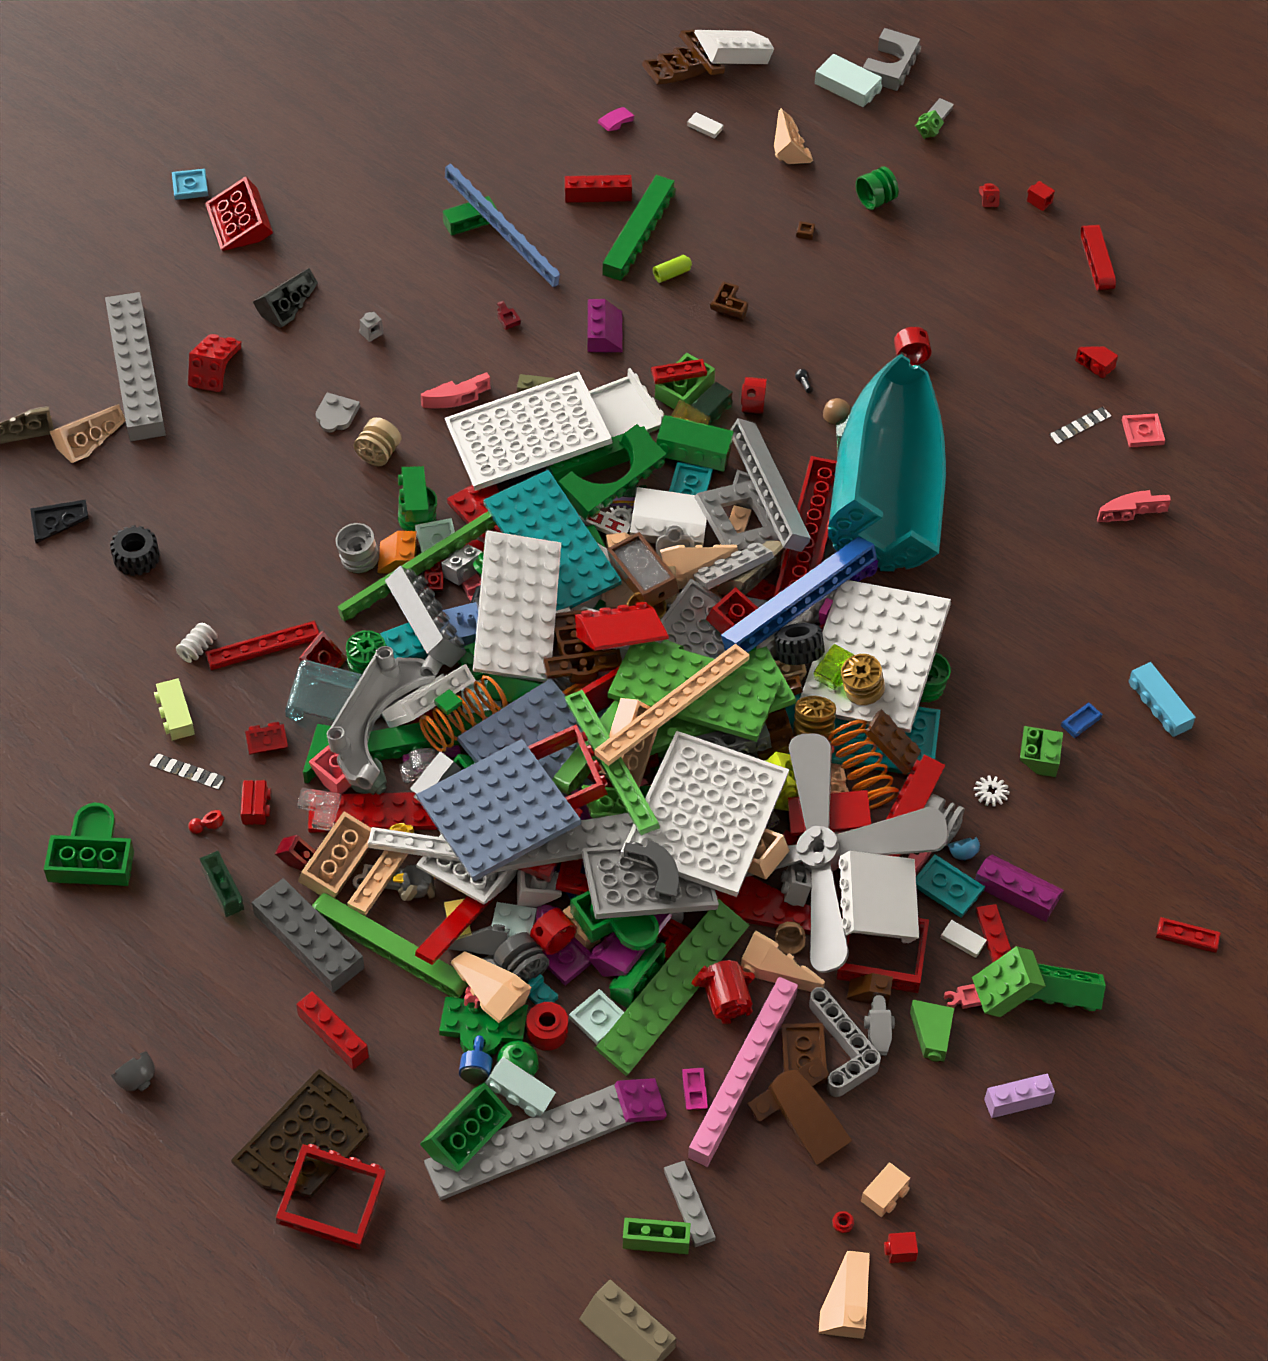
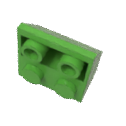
M1024 726L1020 761L1036 774L1056 777L1060 763L1063 732Z

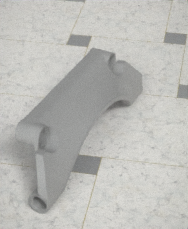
M382 646L376 650L375 655L332 726L327 731L329 748L333 753L339 754L337 763L351 785L366 790L371 789L380 774V770L373 762L368 748L370 732L379 715L387 706L402 695L430 684L442 667V662L430 655L427 656L426 660L402 657L395 659L393 649L389 646Z

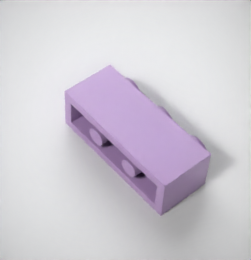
M1047 1073L987 1088L984 1100L991 1118L1051 1104L1055 1091Z

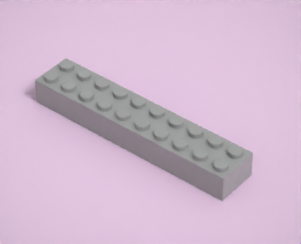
M140 292L105 297L130 441L166 436Z

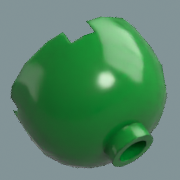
M519 1040L509 1042L500 1049L497 1063L504 1057L534 1077V1074L538 1071L539 1062L538 1055L533 1046Z

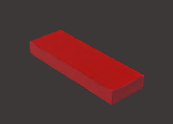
M703 359L651 367L655 384L707 376Z
M1160 917L1156 938L1216 953L1221 932Z

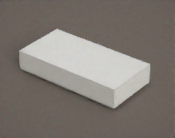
M697 112L687 121L688 127L714 139L723 130L722 124Z
M953 920L950 921L941 934V939L977 958L987 942L985 938Z

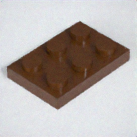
M881 709L875 714L865 734L906 775L911 772L921 750L905 734L904 730L898 728L891 717Z
M823 1023L781 1024L784 1072L797 1070L815 1057H819L827 1070ZM827 1077L816 1084H827Z

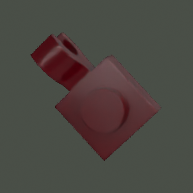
M504 301L497 303L499 307L497 309L498 319L505 330L521 324V319L514 308L508 309Z

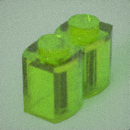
M834 644L816 667L813 673L815 680L835 690L843 684L841 669L844 662L854 654Z

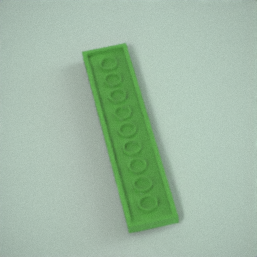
M718 899V910H708L594 1048L625 1076L631 1072L697 991L699 986L695 987L692 985L694 977L704 966L709 967L720 962L750 926L721 900Z

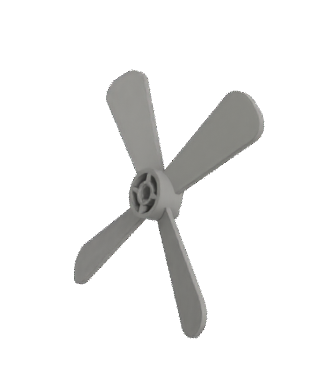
M801 734L791 740L789 752L806 831L800 836L797 845H788L789 853L775 869L803 862L807 870L811 872L810 961L816 971L828 973L842 967L849 954L846 935L842 928V915L833 872L839 867L840 856L848 851L880 855L936 852L946 845L949 833L947 822L942 812L936 808L927 807L835 835L829 829L831 745L820 734ZM747 872L745 877L752 876L754 874Z

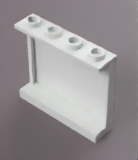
M631 368L628 369L627 377L589 391L611 438L625 433L636 424L640 427L644 426L648 433L660 429L664 413L656 406L655 399L650 397L647 388L640 383L638 375L634 374Z
M462 665L446 676L444 674L439 675L430 684L418 688L383 710L381 714L389 728L402 725L437 706L434 703V699L448 689L456 694L476 680L467 665Z
M848 851L840 856L842 928L845 935L861 933L902 938L903 943H910L918 939L915 859L857 851Z

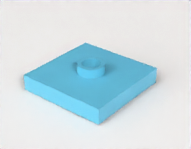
M205 169L172 172L175 200L208 196Z

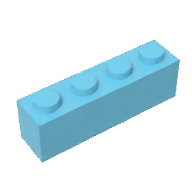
M1151 662L1132 670L1129 679L1131 688L1137 691L1141 700L1148 705L1153 715L1160 720L1164 729L1172 737L1192 728L1196 717Z

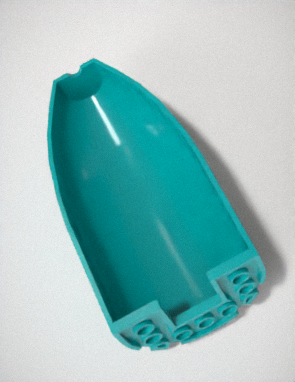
M903 354L898 355L887 363L870 380L851 409L837 455L828 526V536L833 542V547L836 551L842 549L858 536L873 543L880 571H894L895 568L902 567L906 569L917 567L939 554L946 482L945 441L942 420L928 371L919 365L911 366L909 364L910 359Z

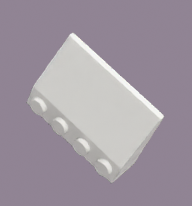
M695 30L694 32L711 63L768 64L774 50L768 38L752 31Z
M637 487L630 535L632 536L640 532L647 542L656 543L660 536L665 535L668 527L677 525L683 530L684 534L692 538L694 547L696 545H702L703 547L707 519L694 498L696 495Z
M423 856L416 864L417 868L482 904H486L504 890L516 876L518 870L490 873L473 881L460 861Z

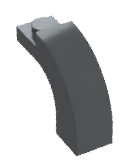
M651 840L647 841L646 847H643L638 842H626L623 849L624 857L647 862L656 869L659 878L655 889V897L676 902L679 890V873L676 862L671 854L663 846Z

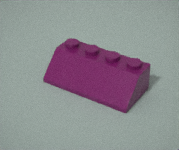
M990 855L984 860L975 878L977 882L985 886V892L1045 922L1064 892L1063 889L994 855Z
M670 913L654 914L659 924V933L672 917ZM612 932L605 936L601 944L593 949V954L588 959L603 977L627 975L645 952V950H632L625 947L616 934Z

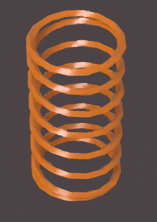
M484 675L481 678V683L475 681L473 684L477 696L468 688L463 690L466 701L474 712L482 718V721L488 717L485 716L479 699L492 711V715L502 709L494 702L487 691L484 683L485 679L489 680L496 687L501 697L503 708L508 705L506 696L500 686L491 677ZM477 685L484 691L486 697L490 702V705L486 702V700L479 692ZM467 692L473 697V699L477 703L480 712L469 699ZM457 695L462 700V704L469 717L463 712L461 707L457 708L458 711L474 727L477 723L474 721L470 708L463 698ZM433 708L432 713L437 724L451 738V743L446 744L441 731L429 716L423 714L420 717V727L428 742L436 750L445 752L446 747L452 748L454 740L457 741V737L454 736L451 725L445 715L439 709ZM454 710L453 713L459 724L453 719L451 714L447 716L463 734L467 730L464 729L458 712ZM436 712H437V713L441 716V718L444 720V722H445V724H446L448 730L443 726V724H442L441 721L439 720V718H438ZM427 721H428V722L433 726V728L436 730V732L438 733L440 739L433 733V731H432L431 728L429 727ZM427 731L429 732V734H430L440 745L443 746V749L439 748V747L432 741V739H431L430 736L428 735Z
M855 720L838 727L828 737V740L831 741L830 745H841L860 733H865L867 729L864 728L867 725V721ZM863 723L857 730L832 738L833 735L844 728ZM867 737L864 741L840 749L836 753V757L847 756L865 744L874 745L869 753L857 755L841 765V768L847 769L863 762L870 756H879L876 763L859 768L846 777L847 780H854L869 773L876 767H884L883 773L879 776L863 780L854 785L851 790L860 791L873 785L880 779H890V782L885 787L868 792L869 801L881 795L895 792L889 798L869 806L871 810L890 802L898 795L899 789L890 787L893 783V777L885 775L888 771V766L880 764L883 755L875 752L877 746L872 741H869L870 738Z

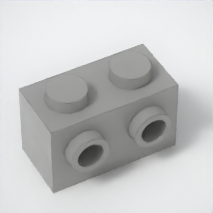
M469 544L441 562L444 578L457 585L462 584L478 573L473 566V562L479 559L478 555L483 552Z
M802 863L789 865L787 870L782 872L780 880L783 882L781 893H784V902L793 906L804 907L811 890L810 871Z

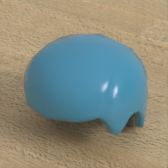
M977 837L973 840L966 838L949 843L948 847L955 859L967 860L979 852L980 842Z

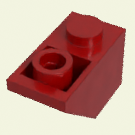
M1105 346L1079 347L1075 361L1094 374L1104 378L1116 367L1118 355Z

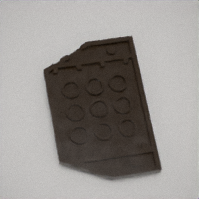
M318 1069L231 1159V1163L263 1189L285 1193L302 1144L307 1146L308 1144H314L319 1146L320 1150L326 1152L330 1150L336 1151L342 1157L349 1158L369 1137V1134L351 1093L322 1070ZM306 1156L293 1195L312 1198L340 1167Z

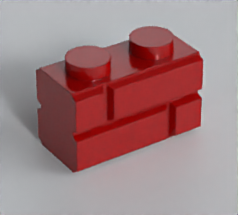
M243 781L241 801L242 824H265L266 817H270L271 809L270 805H267V801L271 800L272 793L271 788L267 786V781Z

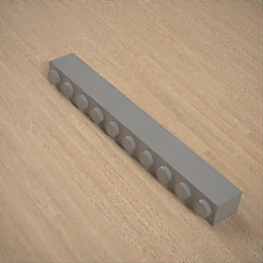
M737 418L730 429L734 431L733 442L783 548L802 552L811 537L756 423Z

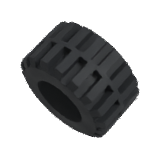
M134 525L131 528L127 526L124 530H119L117 535L112 537L110 549L113 562L117 570L123 571V574L127 575L130 573V576H135V574L139 576L144 572H150V569H154L156 567L155 564H158L160 552L157 538L150 529H144V526L136 527ZM134 549H141V550H139V551H137V552H130L131 550H134Z
M791 624L775 633L774 640L777 658L781 663L787 665L808 664L818 660L825 653L822 629L816 624Z

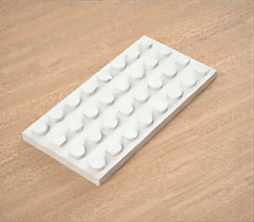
M493 531L486 532L473 662L474 672L539 682L549 680L546 679L543 659L552 657L561 554L560 542Z

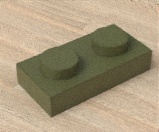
M520 374L517 392L555 380V378Z

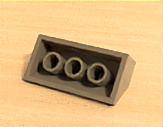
M766 541L763 546L773 552L774 558L721 583L717 592L725 597L736 587L746 596L748 592L780 565L786 548H783L781 541Z
M611 1279L593 1296L579 1318L581 1323L624 1361H663L676 1347V1337Z

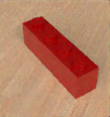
M631 175L564 176L565 203L632 201Z
M313 991L296 1004L298 1016L352 1070L369 1057L367 1044Z

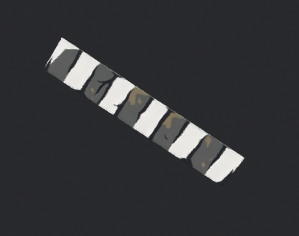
M1101 407L1052 432L1049 436L1058 444L1111 415L1104 407Z
M156 753L150 763V766L219 789L225 778L219 774Z

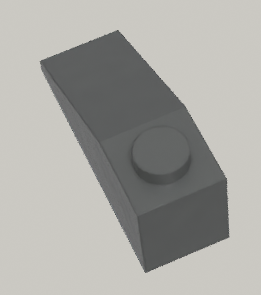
M493 924V927L489 926L459 936L448 949L494 955L499 946L509 938L510 929H506L505 925Z

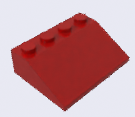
M246 176L205 203L222 251L258 243L273 234L258 188Z
M638 602L635 606L619 605L616 609L600 608L597 612L585 610L581 614L575 615L576 637L595 651L669 639L655 609L647 604V602Z

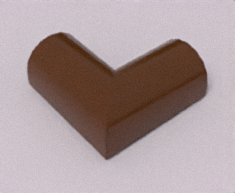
M722 281L710 303V309L743 320L749 303L734 298L739 286Z

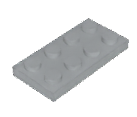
M752 543L745 550L733 552L730 557L715 561L712 566L700 568L693 576L696 582L709 590L773 559L774 555L770 549L762 544Z

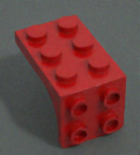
M210 334L189 353L188 385L194 388L221 392L223 390L226 365L241 349L242 341H237L232 337L221 338L216 334Z

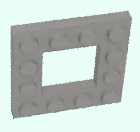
M752 480L700 492L694 497L721 545H737L738 551L747 549V546L752 543L763 545L766 541H780ZM748 501L763 527L737 533L722 507Z

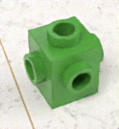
M936 110L921 115L915 127L925 139L930 136H936L944 121Z

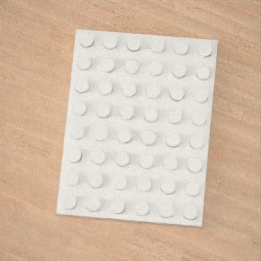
M579 372L445 418L447 427L475 491L613 443Z
M847 580L837 588L822 632L825 653L818 660L812 662L800 699L807 696L825 697L835 703L836 718L848 721L865 720L868 725H870L875 714L882 709L891 717L898 728L910 733L951 605V599ZM869 654L874 656L881 664L885 690L882 697L873 704L858 705L851 702L846 696L841 669L844 662L853 655Z
M676 731L645 798L659 822L660 828L641 836L635 824H633L625 843L638 842L643 847H646L648 840L654 841L671 854L676 862L679 877L737 897L784 786L789 769ZM623 846V848H622V850H621V855H620V856H622V857H624V851H623L624 846ZM625 857L627 859L653 867L647 862Z

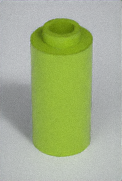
M681 255L654 266L653 275L656 281L661 283L690 271L692 262L689 257Z

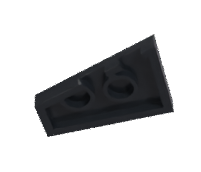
M86 499L30 508L35 543L41 542L89 519Z

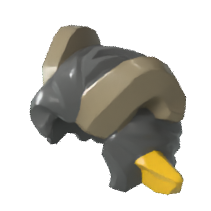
M415 864L406 865L404 869L400 870V874L393 878V882L400 883L401 888L398 892L403 901H411L413 898H422L428 895L429 899L435 897L434 880L436 878L417 868Z

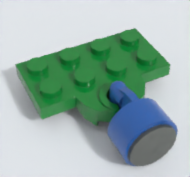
M445 997L439 1036L460 1038L461 1048L464 1053L461 1056L459 1076L470 1084L485 1083L491 1074L493 1063L489 1055L494 1056L499 1051L502 1042L523 1041L528 1005H523L498 1023L483 1011L481 1006L474 1008L475 1003L471 1002L464 1006V998Z

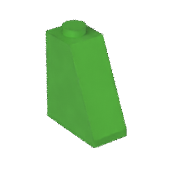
M913 1000L910 1015L923 1057L929 1058L931 1061H944L954 1008Z

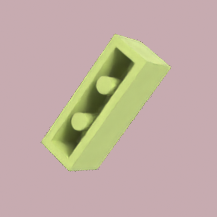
M179 678L156 684L157 692H154L156 703H161L162 706L159 707L161 719H166V722L163 723L166 734L170 733L172 741L195 735Z

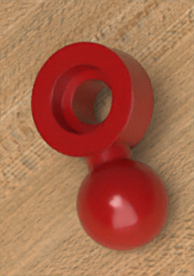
M214 810L206 814L202 820L199 818L192 819L188 824V828L193 834L201 833L204 827L217 829L222 826L224 816L220 810Z

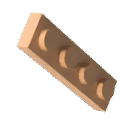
M384 850L349 900L348 906L366 916L408 854Z

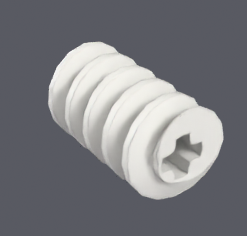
M199 623L191 630L190 634H187L185 639L181 641V644L176 646V652L183 660L191 663L192 659L197 660L199 658L198 655L203 654L202 649L207 650V644L211 645L213 643L212 639L216 640L218 636L209 625Z

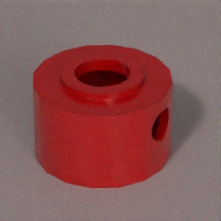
M905 328L898 332L894 338L896 355L898 356L903 352L905 357L910 359L909 364L911 366L922 364L930 358L932 350L929 335L923 328Z
M745 377L741 395L742 412L763 414L767 379ZM754 393L755 396L749 397L748 394Z
M554 908L543 914L536 921L530 931V936L547 955H553L564 949L572 941L577 933V926L560 908Z
M542 1002L530 1009L526 1023L529 1042L538 1049L548 1051L563 1045L568 1037V1016L566 1011L560 1005L553 1002ZM548 1016L554 1017L556 1021L552 1026L545 1027L540 1024L539 1019Z

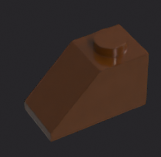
M871 973L850 979L847 1000L872 1004L874 996L881 995L884 996L886 1006H888L893 977Z

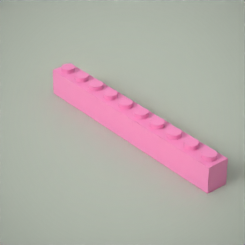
M778 977L689 1146V1159L708 1167L796 998L797 984Z

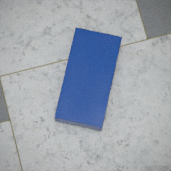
M1088 702L1061 723V727L1072 737L1076 738L1099 721L1103 714Z

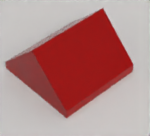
M321 631L299 657L301 674L322 685H326L347 660V657L326 633Z

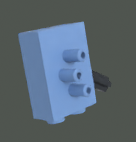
M481 585L476 587L470 604L442 610L450 618L449 623L456 628L457 636L464 642L463 646L475 643L478 609L475 598L480 597Z

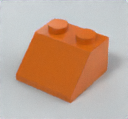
M397 531L380 542L378 573L389 574L400 565H404L417 556L416 531Z

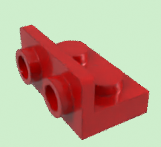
M279 722L269 723L268 727L260 728V725L251 726L248 728L249 730L245 731L249 755L288 748L284 724Z

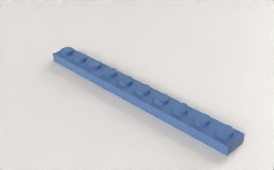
M452 164L445 167V178L552 287L557 286L560 278L559 271L548 262L546 257L537 251L535 246L526 240L523 234H520L515 229L512 223H509L504 218L501 212H498L493 207L490 201L483 197L479 190L472 186L471 182Z

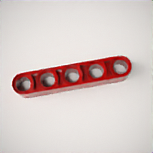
M1100 225L1081 226V240L1096 290L1115 289L1116 278Z

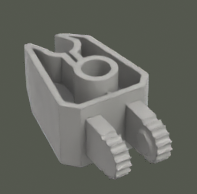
M876 995L873 998L872 1008L869 1010L868 1016H864V1028L868 1029V1040L879 1054L887 1055L892 1040V1029L895 1027L894 1016H891V1011L886 1010L884 996Z

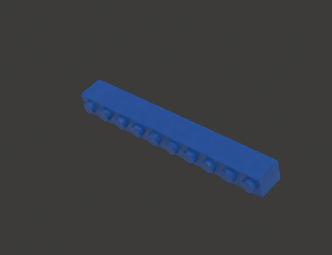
M858 536L721 635L724 649L728 650L734 644H737L747 653L875 561L877 555L874 544Z

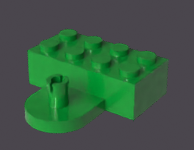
M102 803L84 805L74 816L71 836L50 835L44 865L47 882L129 885L134 848L132 840L129 838H113L115 817L110 807Z
M590 891L571 899L570 913L591 943L614 932L625 947L632 950H645L654 945L658 939L659 924L654 915L595 919Z

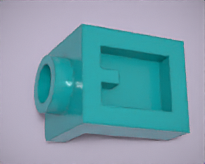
M541 974L528 981L527 984L532 987L528 999L535 1005L542 1002L554 1003L558 1000V994L544 983V977Z

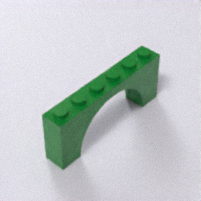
M638 424L626 431L621 440V444L625 447L630 458V471L623 478L613 483L596 484L583 480L573 472H570L558 481V485L576 512L585 521L590 517L594 518L603 507H609L615 498H621L627 489H633L639 483V480L648 478L655 468L658 470L664 465L666 453Z

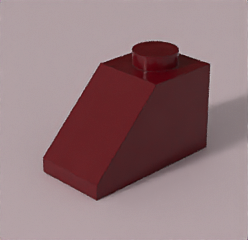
M293 835L282 839L275 855L288 866L302 871L316 850L298 835Z

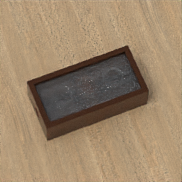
M640 532L607 548L611 565L640 602H647V604L653 607L679 593L676 577Z

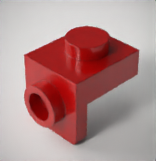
M992 183L979 186L982 206L998 207L1000 190L997 186H994Z

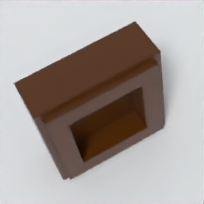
M799 221L796 237L812 240L815 224Z

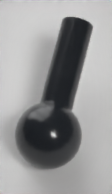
M805 369L797 370L795 373L796 380L802 383L806 393H811L813 389L808 381V371Z

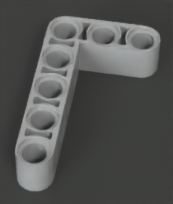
M817 987L811 992L809 1007L851 1058L850 1061L831 1072L828 1077V1093L833 1097H840L876 1074L879 1069L881 1056L825 988ZM829 1014H833V1015H835L836 1017H830V1016H828V1015H829ZM845 1029V1030H847L848 1032H847V1033H844V1032H842V1031H840V1030ZM853 1045H859L862 1048H855ZM871 1060L874 1064H869L866 1061ZM850 1071H855V1072H857L858 1074H857V1075H853V1074L850 1073ZM833 1082H839L841 1085L836 1086Z

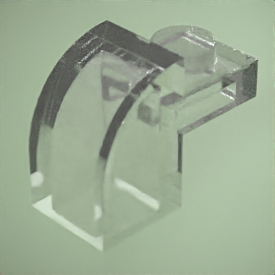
M423 748L410 752V759L399 765L403 782L409 784L420 777L439 751Z

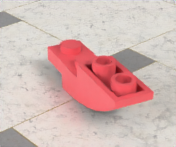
M486 372L457 385L450 381L421 393V406L431 409L451 408L477 401L479 393L491 389L490 376Z
M1150 490L1126 494L1102 506L1099 510L1097 522L1134 520L1135 514L1168 512L1171 499L1169 495L1151 496Z

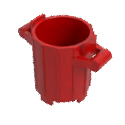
M720 961L709 967L704 966L692 980L693 986L705 988L713 1015L717 1019H721L722 1024H730L732 1018L734 1019L745 1013L746 1016H749L753 1011V1003L747 986L754 980L755 974L743 971L742 966L737 961Z

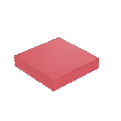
M1158 413L1126 415L1122 417L1129 447L1165 444V437Z

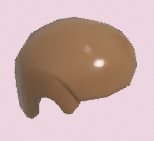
M831 399L824 407L823 417L831 424L842 425L849 417L851 407L843 399Z
M788 921L778 926L775 931V941L779 945L777 949L785 954L800 952L805 946L806 939L803 927L796 922Z

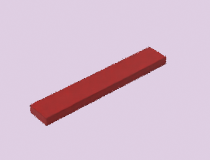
M311 621L206 651L205 655L210 669L214 670L314 641L320 632L316 622Z
M467 896L416 950L415 956L433 965L495 897L486 904H482Z

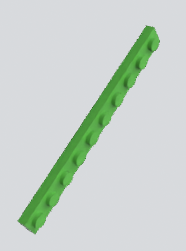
M487 511L402 566L406 569H412L418 576L423 571L432 568L437 562L446 559L456 550L462 549L467 543L476 540L486 531L492 530L497 524L489 511ZM393 572L337 606L342 620L345 622L349 618L355 617L360 611L369 608L379 599L385 598L391 592L385 580Z
M580 690L565 696V701L582 732H585L588 743L595 753V749L610 737L584 691ZM597 757L640 835L642 836L659 829V822L623 759L620 757L608 766Z

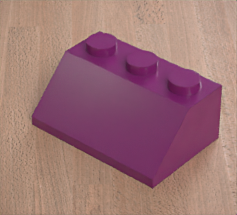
M588 299L587 352H622V311L606 299Z

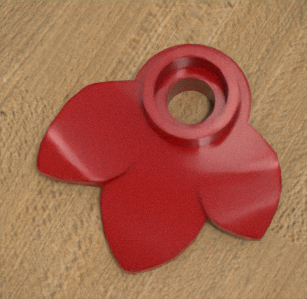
M763 579L746 596L769 601L774 597L776 586L769 584L767 580Z

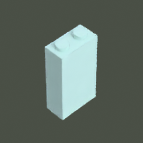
M832 54L815 74V84L861 107H864L868 102L870 103L873 97L882 89V77L835 54Z

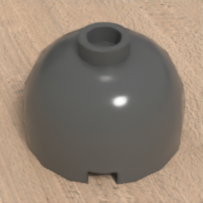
M147 1051L140 1053L141 1058L138 1060L135 1057L130 1059L115 1071L116 1074L111 1075L120 1088L126 1091L139 1089L141 1092L151 1085L149 1081L155 1074V1064Z

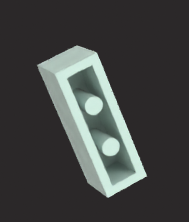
M504 1057L500 1059L485 1082L493 1092L502 1094L509 1103L520 1106L531 1117L541 1116L556 1093Z

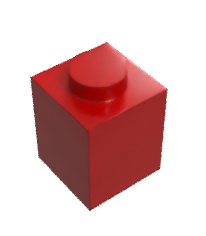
M1038 181L1035 185L1029 187L1027 202L1043 211L1053 203L1055 190Z
M915 1232L891 1233L888 1235L887 1242H884L885 1255H889L890 1263L916 1261L918 1247Z

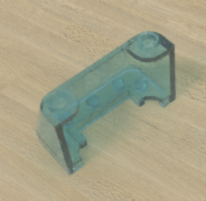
M302 660L298 666L285 709L286 717L292 720H299L306 713L335 721L362 674Z

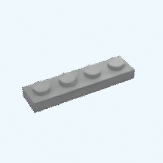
M685 1161L664 1167V1173L685 1223H691L690 1237L694 1247L715 1241V1234Z

